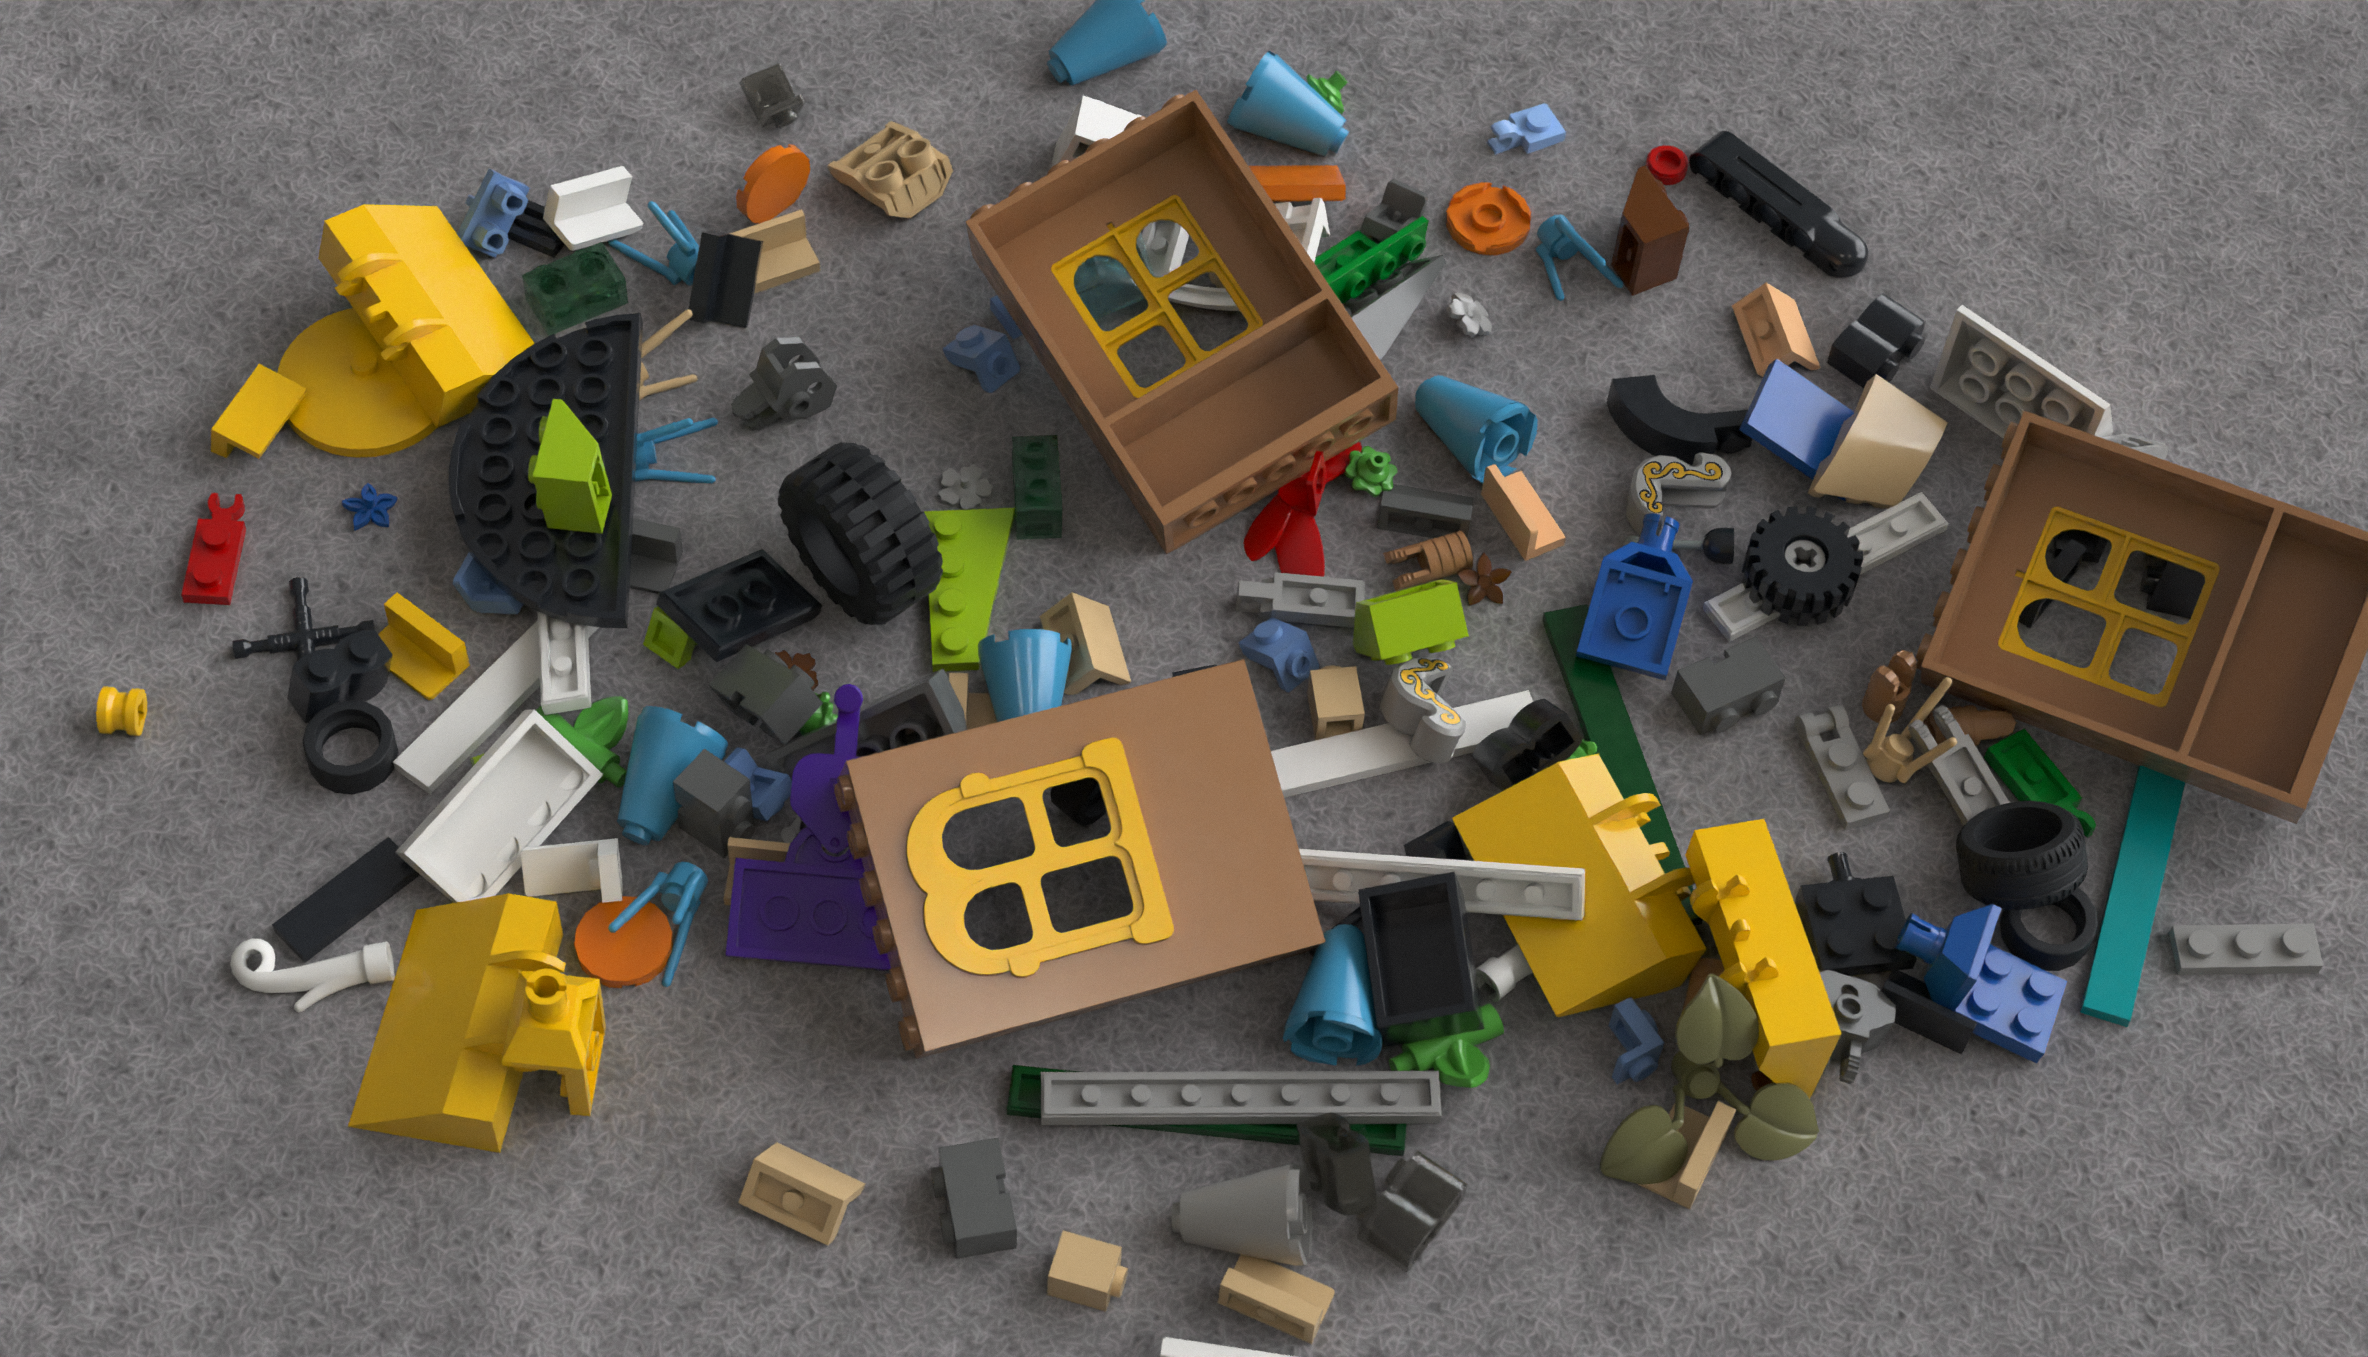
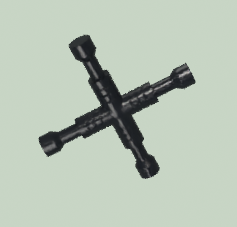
M296 577L289 581L290 594L294 597L295 607L292 609L294 631L268 635V639L233 640L232 645L235 659L246 658L252 653L270 651V654L296 650L298 661L306 654L315 651V647L338 644L343 638L355 632L375 630L374 620L361 621L357 626L339 628V625L313 628L311 608L307 606L306 595L309 592L308 580L303 577Z

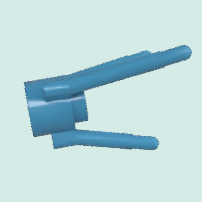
M654 201L648 203V208L676 242L667 253L669 267L616 239L608 241L609 246L665 276L674 286L682 280L689 286L693 285L699 245L675 211L670 210L666 215Z
M1554 215L1541 224L1537 236L1542 243L1536 248V252L1544 262L1557 300L1562 301L1565 297L1552 257L1566 260L1574 256L1578 251L1616 287H1623L1622 280L1606 265V260L1577 233L1564 215Z
M687 418L637 434L635 482L654 479L690 483H714L716 478L713 475L649 469V464L657 463L654 444L718 424V420L710 418L693 423L692 419Z
M689 862L676 863L669 874L658 872L652 884L608 926L610 932H616L658 892L662 893L661 901L664 906L675 912L672 922L676 925L680 924L662 979L664 987H669L672 983L693 917L701 904L699 899L708 884V878L704 871Z

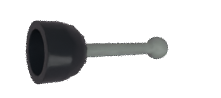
M1720 527L1712 529L1704 536L1702 541L1674 540L1672 549L1703 550L1705 556L1715 563L1733 564L1734 528ZM1630 535L1625 539L1624 546L1630 542L1637 543L1640 538L1636 535Z

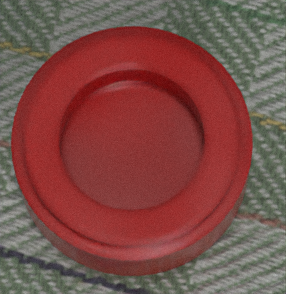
M1663 145L1655 147L1649 152L1645 165L1654 178L1660 180L1663 185H1674L1685 178L1689 161L1686 154L1680 149Z

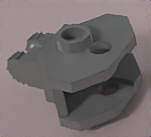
M800 337L775 338L761 349L756 369L749 374L754 382L733 399L731 403L732 413L743 420L744 426H748L753 431H759L764 429V426H769L779 417H782L788 423L794 418L811 417L826 410L832 404L837 385L821 368L817 356ZM800 355L797 360L790 362L792 358ZM818 382L813 388L808 389L811 384Z
M1826 970L1820 972L1841 1031V1036L1830 1058L1841 1061L1839 1079L1841 1082L1851 1084L1858 1074L1861 1054L1878 1048L1895 1022L1896 1005L1874 983ZM1841 989H1849V990H1851L1855 995H1852V994H1843V995H1842ZM1829 1059V1061H1828V1063H1827V1065H1826V1067H1825L1823 1073H1825V1070L1828 1068L1829 1063H1830V1059Z

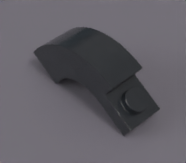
M1655 375L1615 378L1611 381L1607 406L1614 422L1634 444L1654 456L1676 457L1692 466L1695 455L1698 453L1714 454L1716 450H1721L1724 453L1732 454L1751 446L1752 438L1739 430L1748 410L1718 413H1695L1684 410L1664 396L1658 386Z

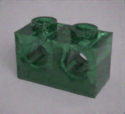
M602 242L588 248L578 249L571 255L547 265H540L532 271L522 274L526 301L548 336L628 303L625 277Z
M1057 435L1012 436V476L1016 540L1062 538L1063 508Z

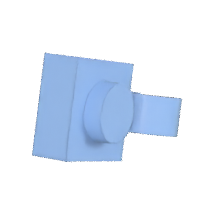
M1544 103L1509 115L1508 120H1501L1492 124L1491 130L1496 137L1489 139L1487 143L1495 154L1520 145L1529 154L1564 141L1566 131L1548 105Z

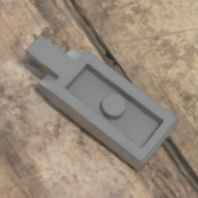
M1274 572L1273 578H1263L1262 582L1239 580L1236 611L1260 613L1259 617L1264 619L1274 617L1285 622L1354 628L1356 602L1364 600L1365 582L1363 580Z

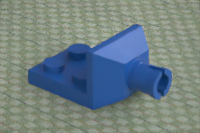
M1649 513L1644 516L1639 542H1630L1603 557L1576 656L1666 681L1693 580L1678 555L1672 553L1674 539L1680 527L1679 522L1666 516L1660 536H1657L1656 531L1660 514Z
M1994 904L1955 916L1946 929L1930 924L1911 913L1899 932L1894 948L1906 951L1928 964L1924 981L1932 1001L1976 1021L1977 1024L1972 1033L2037 1064L2045 1053L2067 981L1990 944L2002 909Z

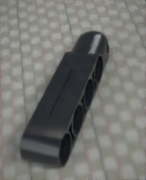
M1724 130L1718 132L1690 155L1689 165L1695 175L1699 173L1708 180L1706 182L1725 198L1731 197L1740 204L1738 207L1758 223L1763 221L1772 228L1770 232L1791 248L1796 246L1804 252L1802 255L1804 258L1808 259L1829 276L1847 278L1860 273L1864 269L1869 251L1863 239L1842 224L1838 214L1829 205L1731 132ZM1831 261L1837 265L1838 269L1832 267Z

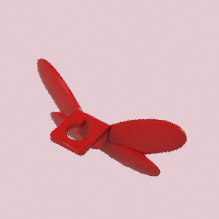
M1360 442L1327 461L1324 460L1323 451H1316L1310 471L1278 489L1279 493L1259 513L1244 538V550L1251 561L1261 559L1275 547L1281 573L1324 577V549L1314 516L1317 514L1326 483L1345 472V469L1350 464L1349 454L1354 450L1362 451Z

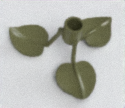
M1709 974L1699 992L1684 1008L1675 1030V1041L1680 1051L1675 1054L1671 1062V1071L1678 1081V1084L1672 1089L1675 1094L1674 1118L1671 1121L1667 1111L1658 1105L1644 1106L1629 1114L1615 1129L1604 1148L1600 1161V1170L1605 1176L1644 1185L1661 1183L1675 1175L1683 1166L1688 1153L1686 1139L1680 1132L1676 1131L1684 1123L1686 1095L1695 1099H1705L1717 1092L1738 1112L1745 1115L1735 1127L1734 1138L1742 1150L1755 1158L1771 1161L1785 1159L1803 1151L1816 1139L1819 1128L1814 1106L1807 1094L1796 1085L1791 1083L1776 1084L1775 1082L1767 1084L1755 1092L1749 1107L1743 1104L1720 1081V1073L1717 1068L1722 1066L1723 1058L1740 1060L1747 1057L1752 1052L1759 1037L1757 1016L1746 998L1733 985L1717 975Z

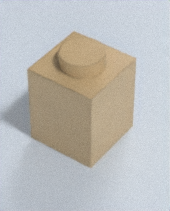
M1331 665L1320 670H1310L1307 696L1315 740L1362 730L1365 712L1356 666L1342 668Z
M1063 1231L1048 1274L1047 1295L1106 1311L1111 1296L1120 1298L1126 1282L1128 1268L1121 1266L1122 1247Z

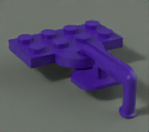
M844 684L836 690L834 695V703L838 708L834 754L813 753L806 755L798 761L793 770L790 804L793 811L807 827L803 828L790 843L785 862L735 858L726 957L889 971L891 969L887 953L879 955L874 941L872 926H875L878 920L875 907H866L861 893L859 879L863 878V872H865L862 859L854 860L850 849L843 854L849 846L846 831L850 830V824L852 823L848 811L840 812L834 792V784L838 783L837 777L840 775L845 762L859 758L856 757L863 694L855 685ZM822 845L825 847L826 851H827L830 855H828V854H826V853L824 852V850L822 849Z

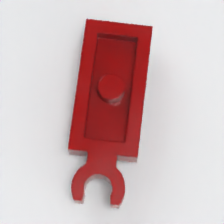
M212 492L209 496L208 508L212 519L198 518L181 593L184 603L231 604L246 534L245 522L237 521L245 512L242 494L235 495L234 504L229 508L219 507L220 499L218 493Z

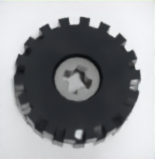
M1797 506L1787 507L1785 516H1782L1780 511L1777 510L1770 513L1768 522L1762 519L1757 524L1756 531L1751 535L1742 566L1744 577L1742 582L1744 589L1751 588L1749 598L1754 604L1760 600L1764 602L1761 611L1766 615L1770 616L1773 611L1780 613L1778 621L1788 624L1790 617L1797 618V626H1807L1809 619L1814 618L1816 624L1819 625L1826 623L1829 613L1833 618H1836L1842 613L1843 607H1847L1851 602L1862 570L1863 551H1857L1860 542L1856 535L1847 537L1850 527L1844 521L1838 526L1833 524L1835 515L1827 511L1822 518L1815 515L1817 508L1807 507L1805 514H1799ZM1797 557L1802 561L1810 559V568L1806 564L1796 565L1795 560Z

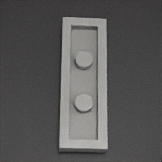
M2314 923L2172 926L2169 932L2177 975L2319 973L2323 967Z

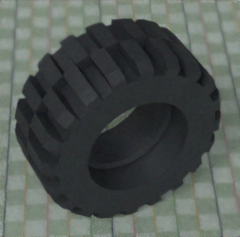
M848 442L834 444L784 478L778 492V506L782 509L780 516L783 524L788 529L787 535L792 545H795L800 554L799 558L804 566H807L813 574V579L820 587L822 586L825 589L828 597L835 604H839L847 615L856 617L858 622L863 624L883 625L936 590L943 573L941 568L943 560L942 554L937 549L939 543L936 535L930 530V522L925 513L921 512L915 502L917 500L910 489L907 490L902 484L898 474L894 470H890L885 465V461L877 454L872 455L869 448Z

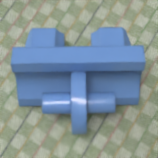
M488 169L476 196L468 195L465 204L470 206L457 232L462 242L466 246L496 258L497 254H503L509 242L507 234L515 217L523 213L528 203L526 195L530 188L519 181Z

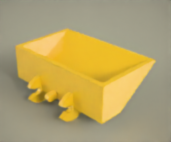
M363 204L324 221L318 259L337 284L335 290L339 295L346 297L383 350L380 354L384 360L390 361L437 428L471 413L478 403V393L489 380L510 360L535 344L438 206Z
M1599 754L1557 762L1452 817L1474 861L1585 869V914L1582 920L1503 915L1552 1010L1558 1018L1620 1003L1629 997L1637 999L1679 987L1707 949L1681 903L1682 900L1691 895L1688 886L1695 883L1690 868H1680L1665 874L1658 861L1670 855L1666 844L1660 842L1649 845L1640 827L1651 821L1647 812L1661 806L1659 801L1653 794L1649 793L1637 794L1623 799Z
M1765 819L1694 830L1685 854L1696 885V889L1691 893L1689 899L1694 913L1706 921L1711 928L1725 969L1719 977L1739 990L1757 1016L1759 1037L1752 1051L1758 1068L1776 1084L1791 1083L1796 1085L1810 1099L1836 1047L1841 1031Z
M508 893L416 910L348 1127L500 1153L523 1072L540 1070L502 1066V1056L519 971L535 972L544 968L564 972L566 965L565 962L557 958L563 938L557 901Z

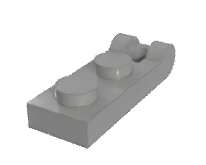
M1839 704L1826 708L1825 713L1816 716L1811 712L1797 715L1795 717V727L1844 830L1888 819L1891 811L1850 729L1845 708ZM1831 731L1834 740L1823 742L1820 733Z

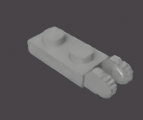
M1944 705L1932 711L1933 717L1941 733L1946 739L1956 738L1957 744L1927 765L1962 824L1965 825L1971 818L1984 810L2010 803L1969 734H1964L1950 710ZM1920 719L1908 725L1910 735L1921 753L1924 754L1938 745L1927 726Z

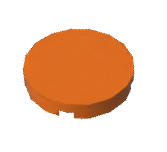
M788 144L787 148L778 145L761 154L745 172L743 179L747 183L744 190H737L736 202L739 211L751 222L759 224L773 219L791 206L806 186L810 174V160L792 144Z
M1479 182L1465 186L1453 195L1446 212V227L1452 239L1464 249L1480 255H1500L1513 251L1525 241L1530 231L1531 210L1522 196L1504 185L1500 189L1491 187L1492 183Z
M622 896V901L604 903L600 901L584 914L576 927L574 947L580 967L590 978L600 979V984L609 988H622V986L633 984L639 986L648 983L663 971L671 954L673 934L667 916L654 903L648 902L614 933L608 930L609 924L637 897Z

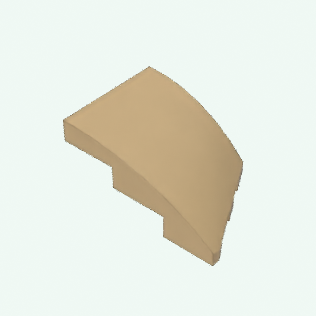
M1876 374L1866 382L1854 414L1843 422L1831 454L1820 462L1808 494L1818 498L1824 495L1844 497L1847 503H1869L1877 508H1891L1902 501L1925 468L1948 422Z

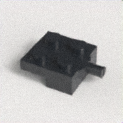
M1840 852L1839 857L1838 853L1831 854L1827 861L1833 880L1827 883L1801 885L1795 899V906L1819 972L1831 970L1851 976L1913 969L1917 960L1916 956L1894 948L1899 932L1906 921L1894 875L1865 879L1854 878L1851 874L1847 854Z

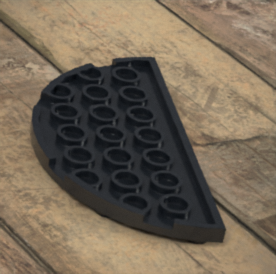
M641 313L614 315L585 322L586 328L573 331L559 338L552 334L528 347L501 368L478 393V403L468 416L467 421L461 422L452 447L449 465L451 505L461 537L473 559L499 588L515 600L550 617L578 625L600 628H628L643 335ZM553 399L563 400L598 442L612 493L602 534L548 528L542 509L537 508V491L535 484L529 482L528 468L532 455H538L541 445L539 442L540 421L543 416H549Z

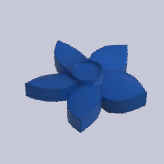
M367 483L361 490V498H348L341 502L344 508L356 512L353 518L354 531L367 525L370 520L378 526L389 527V514L387 510L395 505L398 497L388 493H382L377 496L374 487Z

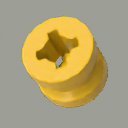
M104 686L99 693L96 709V722L99 733L112 734L115 730H125L128 735L140 736L143 732L147 714L145 690L132 688L127 693L119 692L115 687Z

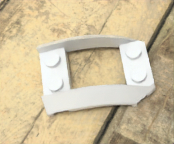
M1313 198L1312 205L1293 207L1290 202L1274 203L1314 262L1320 238L1330 236L1323 200L1321 198ZM1166 220L1150 223L1144 228L1137 252L1152 276L1163 277L1181 266L1189 234L1181 225ZM1130 276V281L1132 282V284L1137 286ZM1185 284L1173 291L1168 297L1169 301L1194 307L1240 311L1225 288Z

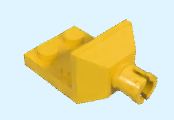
M549 968L539 969L535 972L519 971L502 1056V1066L557 1071V1075H562L560 1096L568 1097L570 1115H591L606 1031L600 979L562 975L560 972Z

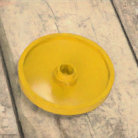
M353 308L335 312L307 327L289 345L280 361L277 373L307 388L306 395L291 414L287 423L303 440L318 449L347 457H377L406 449L423 440L437 427L390 361L384 360L380 354L383 350Z

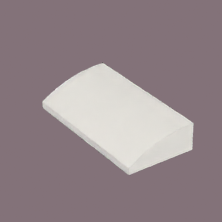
M535 709L524 710L395 853L454 903L495 896L522 866L521 850L527 847L540 846L603 774Z

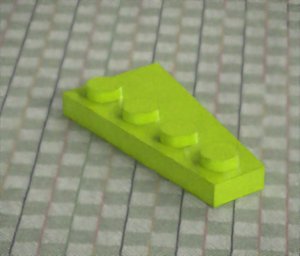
M1015 508L924 511L930 522V530L936 535L939 543L937 549L942 554L943 560L941 566L943 573L936 590L929 594L933 672L942 668L944 671L979 670L978 643L987 637L992 609L1008 548V540L1014 522Z

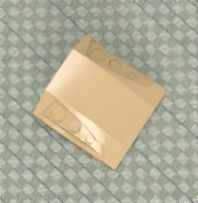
M893 121L885 125L886 128L843 158L827 165L830 174L840 183L851 187L862 197L884 209L887 215L903 218H912L940 198L953 172L948 156L931 146L930 141L923 138L917 131Z

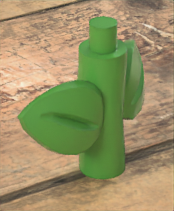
M613 696L592 702V707L582 709L575 719L573 727L558 713L544 715L541 706L536 710L603 774L597 782L603 783L607 779L618 788L624 785L627 770L619 765L620 757L610 749L619 743L626 730L628 721L627 699L621 696Z
M1491 1004L1481 1006L1484 1023L1483 1030L1405 1043L1402 1045L1403 1053L1389 1059L1390 1068L1392 1071H1428L1434 1068V1071H1439L1440 1082L1446 1085L1467 1088L1477 1087L1488 1078L1490 1065L1488 1058L1475 1045L1503 1035L1504 1027L1502 1020Z

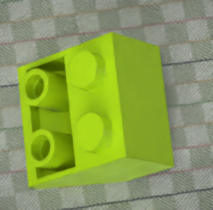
M553 399L549 416H543L540 421L539 442L541 445L538 455H532L528 468L529 482L535 484L537 491V508L542 509L548 528L602 534L612 493L598 442L563 400Z
M1440 579L1359 601L1355 605L1353 634L1356 653L1371 657L1372 661L1384 660L1385 665L1409 661L1412 659L1411 652L1424 648L1428 649V653L1450 650L1456 647L1454 640L1469 636L1457 582Z

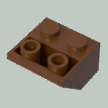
M1646 165L1637 169L1622 212L1611 266L1632 296L1677 279L1689 233V222L1686 215L1681 210L1676 209L1667 196L1663 183L1654 178Z

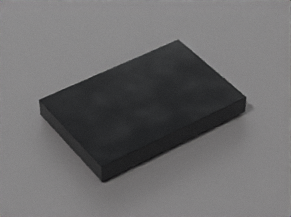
M763 549L660 592L656 603L716 663L737 654L746 644L751 647L811 621L820 614L822 604Z

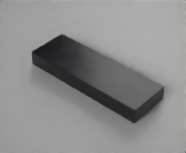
M387 837L273 923L274 932L306 963L420 876V874L395 853L399 847Z

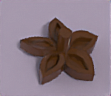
M1483 552L1477 560L1476 571L1465 569L1456 574L1462 582L1471 586L1467 592L1468 605L1470 606L1479 603L1485 596L1493 602L1503 604L1502 590L1496 584L1504 582L1512 571L1505 568L1492 570L1491 561Z

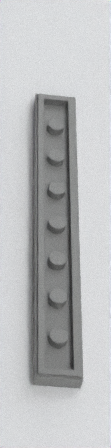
M1439 1071L1041 1072V1125L1440 1123L1442 1117Z

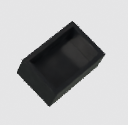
M1455 872L1359 889L1358 894L1377 1028L1387 1047L1483 1030L1484 1023L1464 894Z

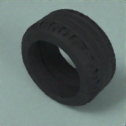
M2019 801L1989 808L1971 818L1960 830L1956 840V852L1963 887L1972 898L1985 905L1994 904L2006 910H2026L2047 906L2064 899L2074 892L2087 875L2088 859L2082 825L2074 814L2051 803Z

